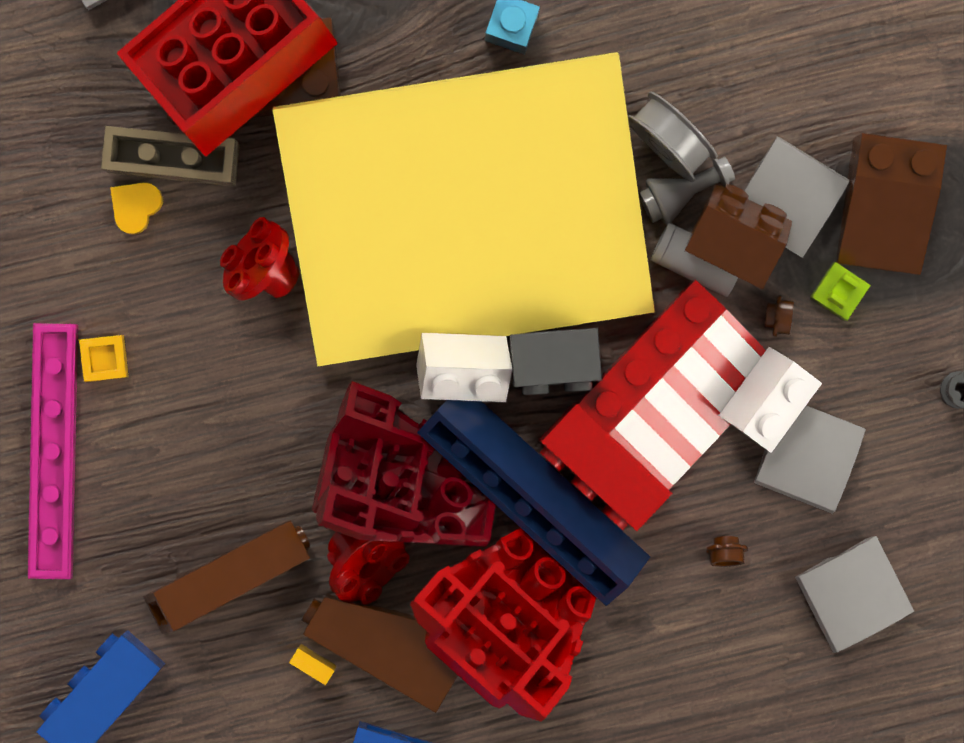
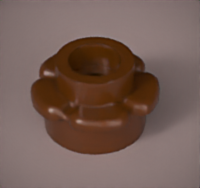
M782 295L777 296V303L768 302L765 328H773L772 334L776 337L777 333L790 335L794 301L781 300Z
M716 537L713 539L714 545L707 547L706 553L710 554V565L730 567L745 563L744 552L748 551V547L739 544V537Z

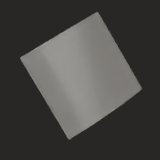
M777 136L756 168L753 177L744 191L749 195V200L761 206H764L765 203L774 205L787 214L786 218L793 222L785 248L803 258L850 180Z
M806 405L772 453L765 449L754 483L833 514L846 487L866 429Z
M877 536L868 537L841 554L827 558L795 577L833 653L874 635L914 612Z

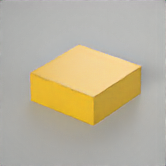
M124 335L79 340L84 382L129 377Z
M300 644L289 662L324 685L327 684L337 666L303 644Z

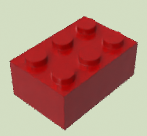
M572 403L538 439L545 446L539 453L559 471L566 465L576 475L570 482L591 501L598 495L607 504L601 511L622 530L630 525L635 531H638L673 494L576 403Z

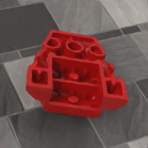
M519 528L500 538L496 544L482 551L479 549L470 554L464 561L438 571L413 599L410 606L417 623L426 630L425 643L427 648L491 706L501 709L504 705L508 704L519 715L542 722L570 687L573 676L569 675L574 657L581 651L583 641L580 640L585 623L591 618L597 597L522 528Z

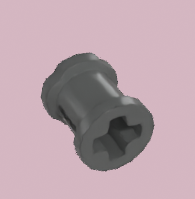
M964 371L951 372L944 377L940 384L941 398L952 408L964 409V396L961 397V393L955 390L957 383H964Z

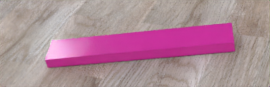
M33 323L28 579L73 578L78 324Z

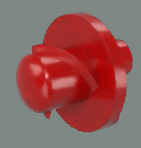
M260 217L254 221L249 232L244 235L237 245H231L224 251L220 259V266L224 268L223 287L229 295L243 301L255 297L264 290L272 297L281 298L295 287L299 278V268L294 262L293 257L288 253L289 236L282 226L276 222L269 221L265 217Z
M335 532L328 543L329 553L327 554L328 561L333 565L329 577L330 589L342 601L354 602L360 600L364 605L374 602L381 595L382 587L388 583L395 573L401 571L408 564L410 556L405 551L404 542L359 540Z

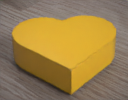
M150 183L110 187L115 221L120 230L125 233L136 235L143 232L149 224V216L156 214L163 205L161 191Z

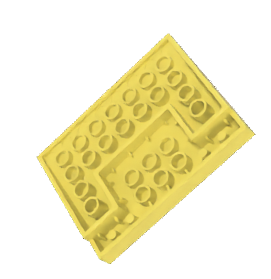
M618 52L273 107L317 367L418 351L422 333L510 336L655 312Z

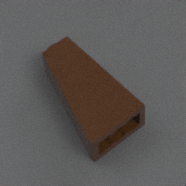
M291 520L144 595L143 598L161 633L174 632L310 559L307 549L310 548L309 540L299 525L294 527Z
M327 593L322 602L315 598L313 599L301 620L308 624L303 635L435 713L458 677L454 671L427 648L425 643L426 630L417 623L414 615L371 604L364 605L359 601H342L336 595Z

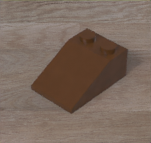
M861 133L853 138L848 173L850 181L846 187L836 259L838 264L921 275L941 191L947 145Z

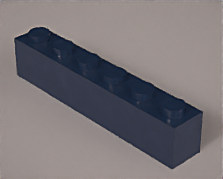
M446 400L417 432L605 606L630 586L649 560L650 556L482 401Z

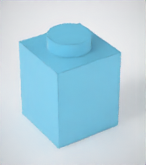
M497 0L485 33V41L525 55L540 6L523 0Z

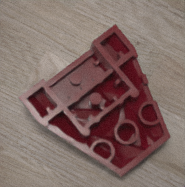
M351 381L339 408L336 424L330 431L325 446L312 511L316 513L318 525L359 540L486 547L491 538L496 505L417 433L427 420L423 419L418 424L398 410L402 403L391 395Z

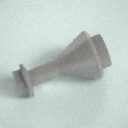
M727 158L712 159L713 167L694 175V182H690L685 178H648L645 183L647 189L638 192L650 221L654 223L662 220L667 225L676 218L696 193L719 182L725 187L726 184L735 180L734 172Z

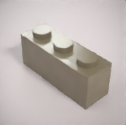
M105 126L101 169L109 174L236 186L240 144L235 139L227 138L205 157L185 134Z

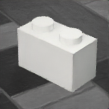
M422 333L416 364L421 399L506 402L512 374V364L506 336Z
M768 347L719 416L772 453L822 383L794 361Z

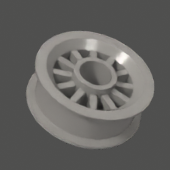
M650 91L647 94L650 101L634 117L628 115L629 126L664 163L686 180L694 182L695 177L693 173L708 157L716 159L718 157L717 153L704 135L680 111L664 98Z

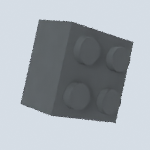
M598 328L513 334L509 336L512 387L522 386V395L549 393V384L564 383V391L567 392L592 390V381L602 380Z

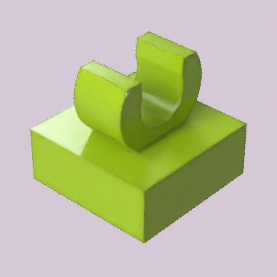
M833 262L810 298L842 320L847 321L871 285L837 262Z

